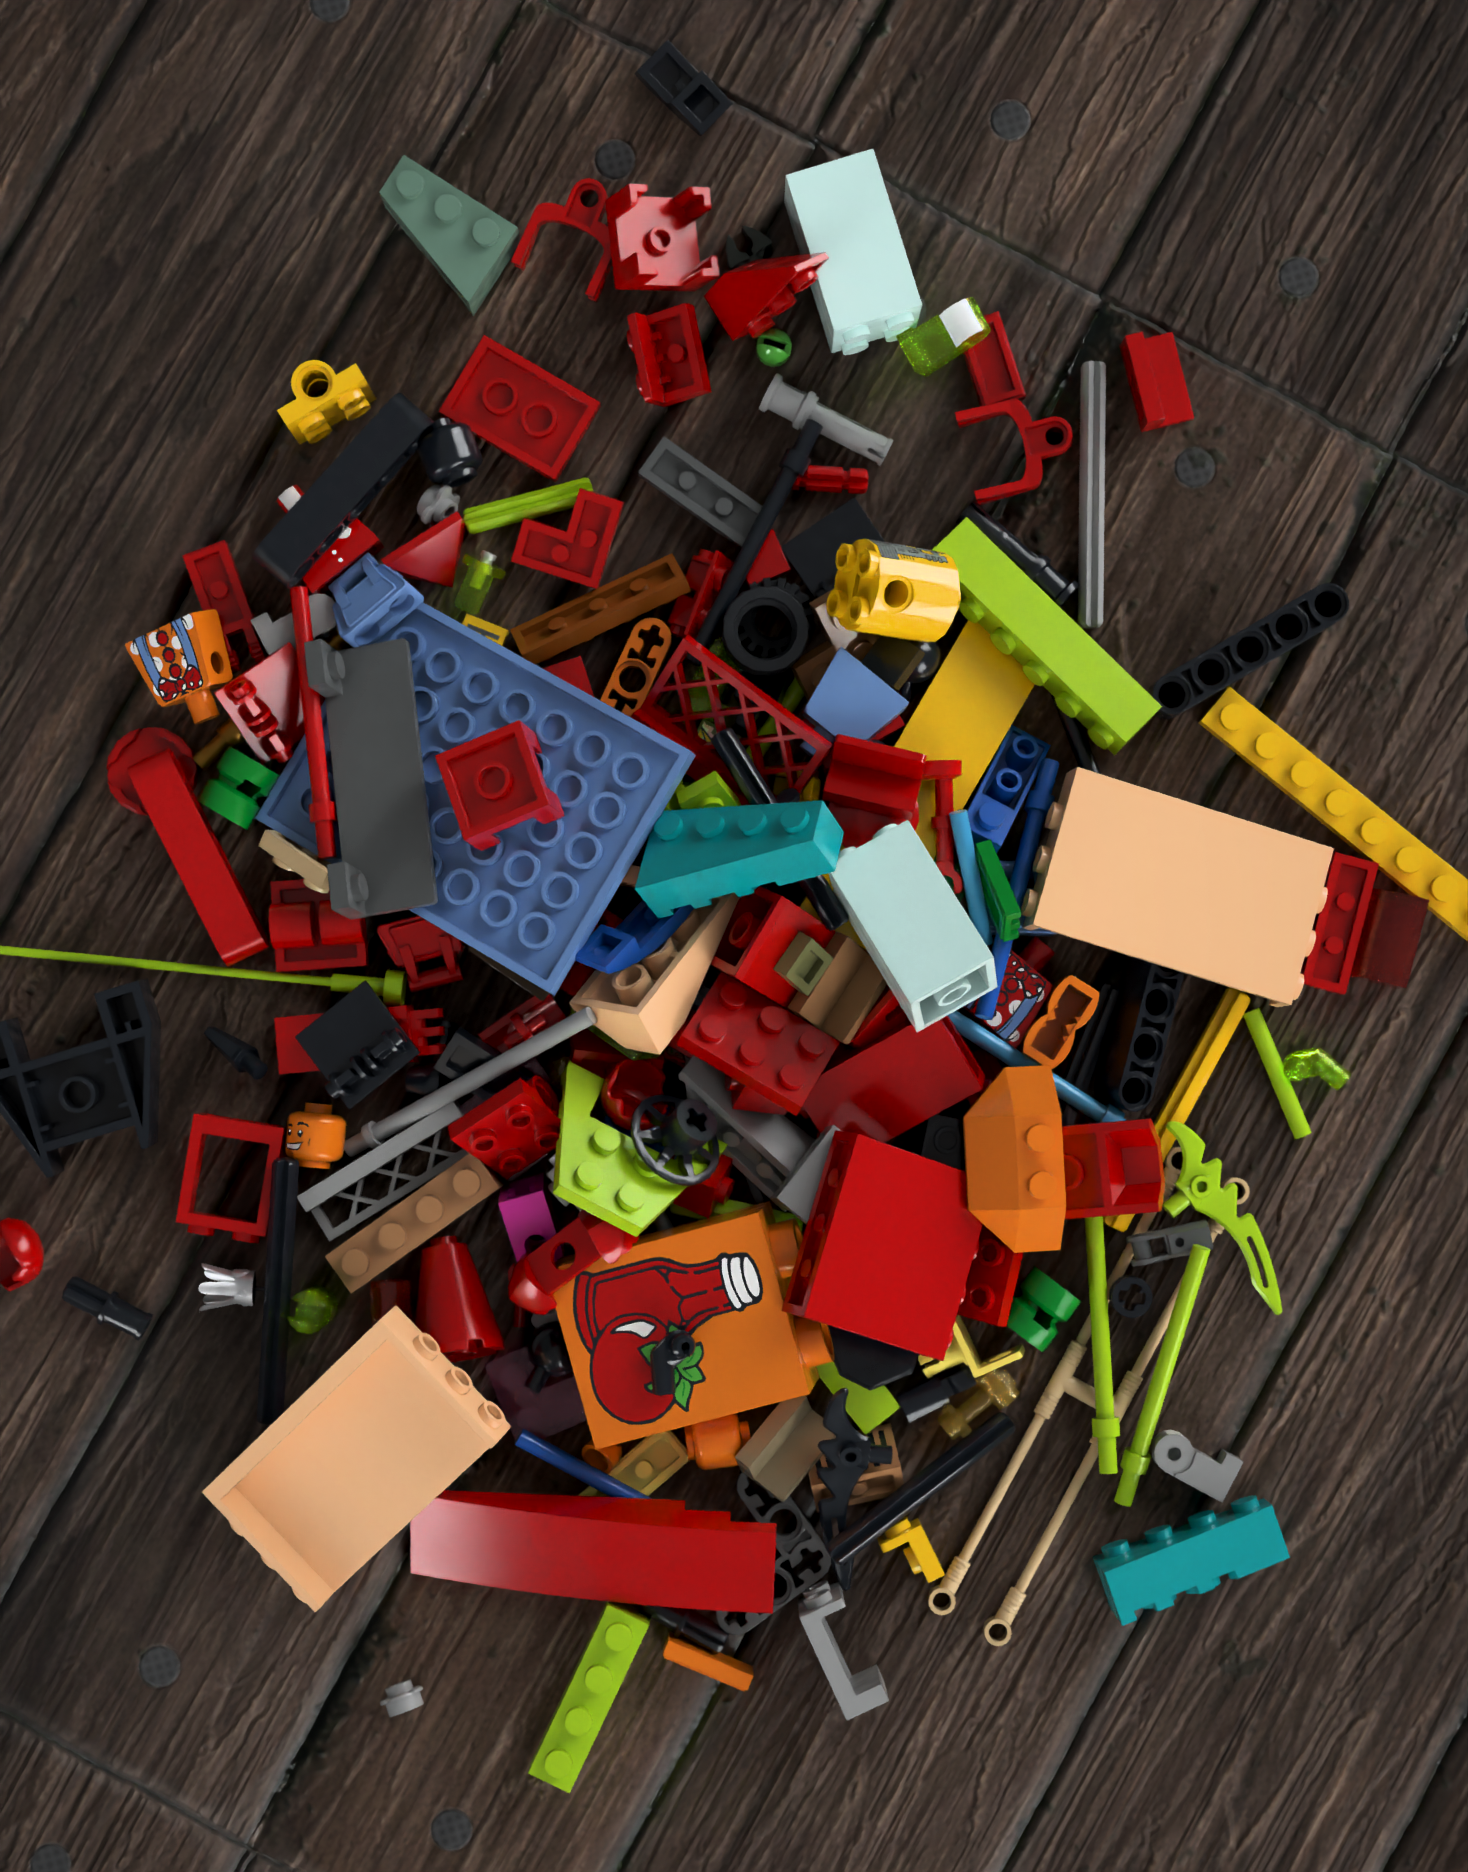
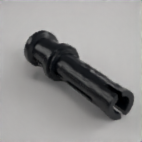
M973 501L957 519L956 524L958 525L966 517L972 521L1060 608L1080 586L1076 581L1069 582L1050 565L1051 559L1048 556H1043L1042 554L1037 556L1002 524L990 516L976 501Z

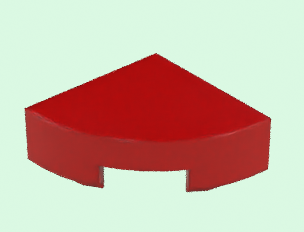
M774 529L770 530L746 577L747 585L756 582V584L762 582L763 578L771 577V580L789 573L791 570Z

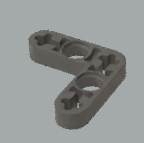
M740 1471L737 1478V1491L757 1522L770 1523L772 1515L780 1509L792 1511L797 1518L796 1527L787 1534L776 1532V1548L780 1553L775 1556V1573L785 1578L787 1587L781 1596L774 1597V1613L820 1580L830 1568L831 1557L826 1551L824 1540L791 1494L784 1502L779 1500L772 1502L764 1513H761L757 1507L765 1505V1501L757 1491H753L750 1494L746 1491V1488L749 1486V1479L746 1474ZM807 1547L811 1552L819 1549L822 1552L818 1557L820 1566L813 1569L812 1566L805 1565L797 1571V1576L802 1581L795 1584L790 1571L782 1563L789 1560L793 1568L803 1559L802 1549ZM716 1611L719 1626L725 1632L733 1635H741L748 1632L771 1615V1613L744 1612L746 1620L740 1623L736 1618L730 1621L725 1618L729 1611Z

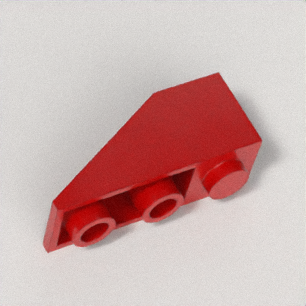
M826 252L756 259L724 273L704 297L732 341L748 334L752 338H757L775 325L772 319L774 316L785 312L796 303L797 300L794 297L796 293L808 288L819 278L816 271L829 257Z

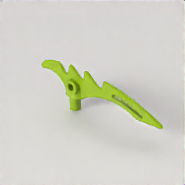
M1176 1121L1168 1122L1166 1128L1175 1136L1181 1147L1183 1164L1180 1176L1176 1183H1174L1178 1191L1166 1200L1162 1207L1172 1218H1175L1190 1205L1194 1210L1209 1216L1223 1226L1238 1243L1249 1267L1252 1285L1276 1315H1280L1282 1313L1279 1288L1270 1255L1260 1229L1252 1214L1247 1213L1239 1218L1237 1217V1185L1229 1183L1224 1188H1220L1221 1160L1215 1158L1202 1164L1201 1161L1205 1150L1203 1140L1188 1126ZM1248 1236L1251 1237L1261 1261L1267 1283L1266 1287L1263 1286L1259 1268L1247 1241Z

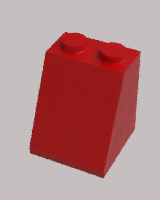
M759 886L755 889V893L739 897L710 965L793 1013L787 1007L798 990L793 988L773 968L799 931L813 938L823 949L826 948L836 931L827 930L821 921L790 900Z

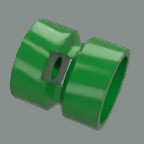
M228 746L216 766L219 776L208 779L196 800L248 830L260 810L257 803L258 798L268 797L280 775Z
M1033 1266L1019 1285L1021 1295L1019 1297L1013 1296L1007 1326L1043 1353L1058 1334L1057 1322H1067L1081 1301L1037 1267ZM1039 1306L1041 1309L1039 1310V1312H1036V1309Z

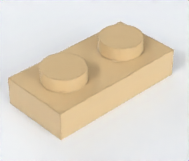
M276 830L264 831L258 846L273 856L272 862L285 870L300 874L304 877L303 883L310 889L320 893L329 892L327 864L331 863L324 859H318V855Z

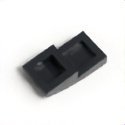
M669 40L635 72L637 78L699 136H702L733 104L702 70L698 72Z

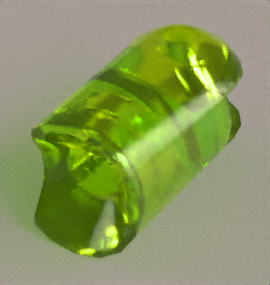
M313 1285L307 1287L291 1298V1300L298 1302L295 1317L287 1316L290 1325L296 1331L307 1334L315 1333L323 1329L335 1318L338 1311L337 1299L332 1291L324 1286Z

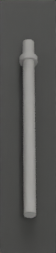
M587 1006L377 1123L374 1121L366 1123L361 1127V1132L345 1140L344 1151L349 1157H353L368 1148L375 1149L383 1144L385 1139L595 1024L597 1022L595 1013Z

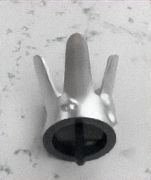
M201 1263L207 1278L221 1282H204L199 1285V1291L207 1294L203 1298V1302L206 1305L201 1306L199 1311L232 1304L254 1306L256 1291L265 1290V1286H256V1271H249L248 1269H234L231 1271Z

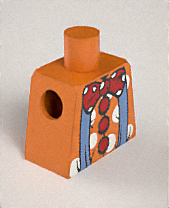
M216 609L189 613L125 644L128 653L159 705L167 707L186 702L194 724L206 722L220 715L211 691L230 682L233 674Z

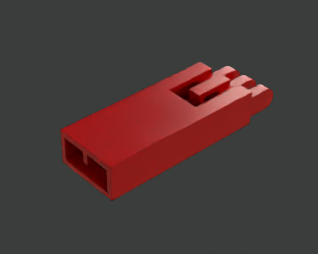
M414 1005L387 1007L420 1051V1054L410 1062H418V1056L442 1054L444 1052L446 1044L436 1043L428 1046V1037L445 1035L444 1026L427 1027L426 1019L435 1020L442 1018L443 1008L414 1010ZM324 1013L274 1018L279 1074L320 1071L295 1036Z

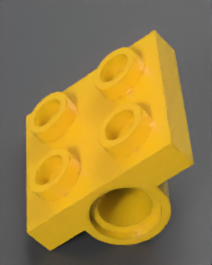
M309 360L300 364L292 375L291 387L296 399L277 411L300 445L306 441L309 444H313L327 437L332 432L331 426L344 418L351 421L364 415L371 408L369 403L376 400V397L356 363L336 375L327 363L320 360ZM327 389L322 396L314 397L318 391Z

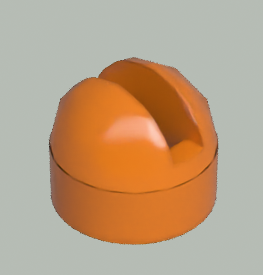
M591 1439L583 1447L582 1457L586 1463L609 1474L622 1457L621 1444H616L595 1450L593 1440Z

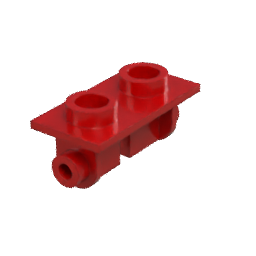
M700 549L698 556L693 555L685 577L690 589L696 592L693 598L685 595L677 597L667 622L671 625V635L681 639L687 635H690L693 639L695 638L733 564L720 551L716 550L713 553Z

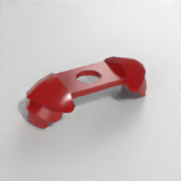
M582 1209L574 1221L532 1253L527 1251L521 1256L513 1268L508 1285L509 1299L529 1312L545 1315L549 1310L557 1306L553 1293L601 1257L609 1264L617 1262L620 1255L626 1254L632 1249V1245L638 1241L639 1235L635 1237ZM570 1243L575 1250V1260L569 1268L561 1270L554 1262V1253L561 1244Z

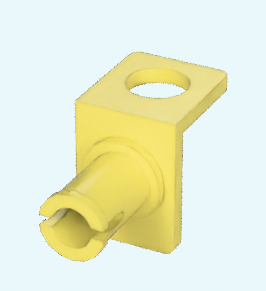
M957 1315L953 1326V1340L950 1347L946 1350L944 1360L930 1362L934 1359L918 1355V1361L920 1366L925 1364L923 1372L928 1379L963 1362L966 1366L969 1365L974 1378H977L1022 1358L1025 1348L1023 1344H1020L981 1361L961 1315Z

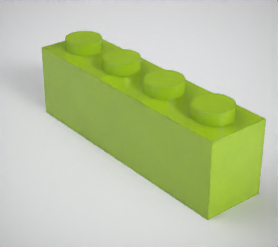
M606 1602L532 1758L528 1774L570 1794L650 1625V1617L639 1613L641 1609L627 1603Z

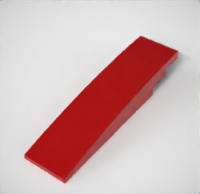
M444 1490L410 1521L411 1573L470 1584L571 1598L672 1608L773 1614L777 1523L731 1521V1512L685 1510L686 1500Z

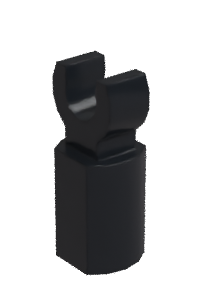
M964 1365L938 1379L937 1375H934L932 1378L926 1379L896 1394V1397L910 1423L950 1403L948 1397L976 1385V1382L968 1366Z

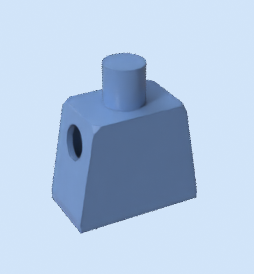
M841 647L835 654L806 705L803 716L815 726L814 730L834 746L837 734L870 741L906 709L909 702ZM803 741L800 745V748L811 758L817 751L806 741Z

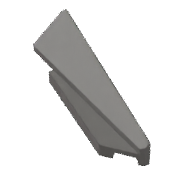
M693 1055L678 1074L679 1080L685 1082L687 1099L698 1100L713 1112L717 1122L716 1137L718 1140L728 1144L723 1155L732 1158V1164L770 1198L816 1139L784 1115L732 1109L731 1091H727L725 1088V1073Z

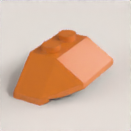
M1051 1065L1003 1067L992 1083L963 1116L967 1208L1014 1253L1061 1250L1066 1213L1061 1110Z

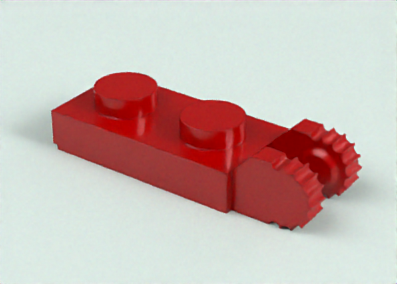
M222 540L182 555L202 611L216 609L218 612L232 673L241 670L239 665L240 659L229 639L232 635L244 631L252 658L257 663L266 658L262 642L250 621L255 616L228 543Z

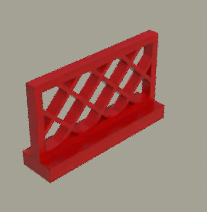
M690 635L682 639L641 707L631 715V718L692 751L696 756L686 774L695 781H698L716 771L737 795L741 806L750 804L712 742H706L698 736L696 719L713 717L718 733L726 729L724 716L743 713L748 737L739 738L742 745H750L753 763L768 787L767 774L786 772L789 788L797 789L799 795H801L833 747L831 742ZM688 653L702 663L705 679L686 681L682 662ZM674 676L676 683H669ZM729 683L738 690L741 706L722 708L717 684ZM707 686L712 710L693 712L688 688ZM678 690L683 714L671 715L657 704L663 692ZM766 711L773 716L777 733L758 736L753 712ZM802 738L817 750L809 762L794 763L789 740ZM779 741L784 765L765 767L760 743ZM803 770L799 778H797L796 771Z

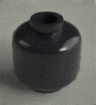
M450 418L435 420V428L420 439V447L417 450L430 481L436 484H443L444 486L448 485L451 488H456L472 481L478 476L476 470L482 464L483 459L470 427L465 423H451Z

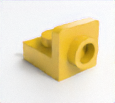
M904 1517L887 1530L884 1535L877 1538L883 1553L909 1542L910 1546L903 1549L908 1563L915 1575L923 1571L928 1583L945 1575L918 1518L909 1522L908 1518Z

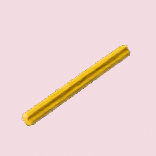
M1231 987L1226 989L1153 1123L1160 1138L1163 1162L1176 1140L1175 1136L1166 1128V1124L1170 1121L1185 1123L1250 1004V997L1240 990ZM1135 1214L1103 1216V1222L1117 1231L1124 1232L1127 1230Z

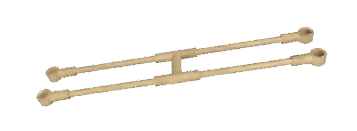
M1181 1147L1171 1148L1164 1160L1165 1191L1163 1203L1169 1199L1175 1187L1174 1183H1176L1182 1168L1176 1169L1173 1167L1171 1162L1172 1156L1175 1153L1182 1152ZM1237 1177L1225 1179L1221 1183L1220 1188H1224L1229 1183H1239L1242 1193L1237 1198V1205L1244 1203L1250 1193L1248 1184L1243 1179ZM1157 1212L1144 1213L1132 1235L1147 1232ZM1210 1218L1208 1225L1212 1242H1214L1217 1234H1222L1224 1227ZM1127 1243L1107 1281L1108 1303L1110 1301L1109 1290L1112 1283L1124 1275L1134 1256L1131 1243ZM1183 1275L1132 1370L1126 1372L1118 1390L1113 1396L1114 1416L1119 1417V1423L1143 1381L1141 1375L1168 1327ZM1090 1314L1076 1340H1071V1344H1069L1062 1360H1060L1034 1409L1035 1416L959 1556L954 1557L940 1584L932 1587L927 1596L928 1604L935 1614L947 1615L954 1609L956 1604L954 1595L971 1565L969 1560L1045 1419H1050V1415L1055 1410L1063 1393L1065 1392L1096 1409L1094 1387L1073 1376L1076 1367L1079 1365L1078 1363H1080L1087 1350L1085 1345L1091 1336ZM1093 1435L1089 1441L1092 1443L1015 1587H1010L996 1615L989 1617L984 1622L983 1633L991 1645L1003 1646L1011 1638L1012 1631L1010 1625L1026 1598L1024 1592L1098 1457V1441ZM946 1593L949 1595V1603L944 1607L934 1605L933 1599L936 1594ZM1003 1624L1005 1626L1003 1636L994 1638L989 1635L992 1625Z

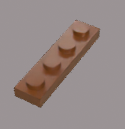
M671 553L510 629L522 657L533 664L547 661L582 642H587L622 623L630 622L637 616L662 604L670 603L677 597L690 592L691 589L680 566Z

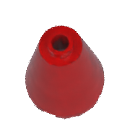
M443 1236L431 1239V1247L423 1249L421 1255L415 1325L422 1333H427L436 1340L440 1347V1352L450 1362L493 1355L497 1353L496 1350L503 1351L505 1349L504 1340L468 1245L466 1243H458L457 1236Z

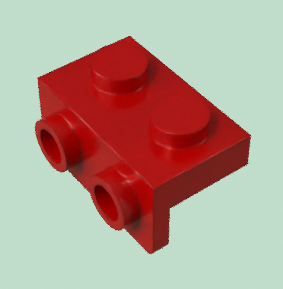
M683 303L647 316L637 312L627 315L629 325L627 341L631 351L635 354L638 368L636 385L646 403L667 407L712 392L694 305Z

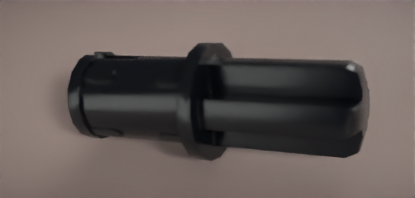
M73 1276L63 1290L62 1298L64 1301L98 1318L97 1323L99 1325L106 1322L133 1336L138 1341L145 1334L153 1318V1314L147 1313L118 1298V1292L113 1291L110 1294L77 1276Z
M643 1605L639 1612L675 1631L674 1637L678 1638L680 1634L714 1654L721 1652L729 1637V1633L725 1632L719 1624L693 1609Z

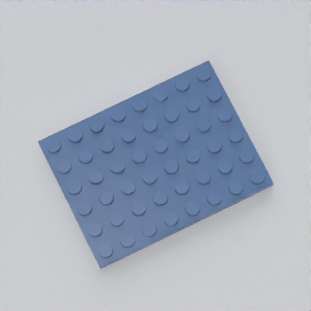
M422 602V604L375 642L380 643L404 638L410 644L438 902L435 905L409 910L555 996L576 961L575 955L587 942L696 755L689 749ZM324 701L321 706L330 798L331 802H336L326 702ZM520 720L536 733L542 753H535L546 786L557 794L565 816L547 824H542L534 817L494 833V835L500 838L501 843L480 851L463 839L435 755ZM304 734L255 819L318 855L315 824H310L308 805L312 804V794ZM338 821L333 822L337 857L324 859L331 864L342 862Z

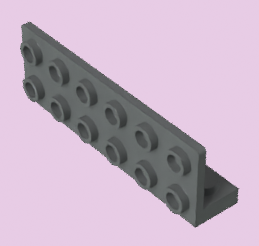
M400 638L337 651L322 639L304 642L308 686L325 697L342 855V862L327 864L331 910L352 920L435 905L438 902L410 644L406 639Z

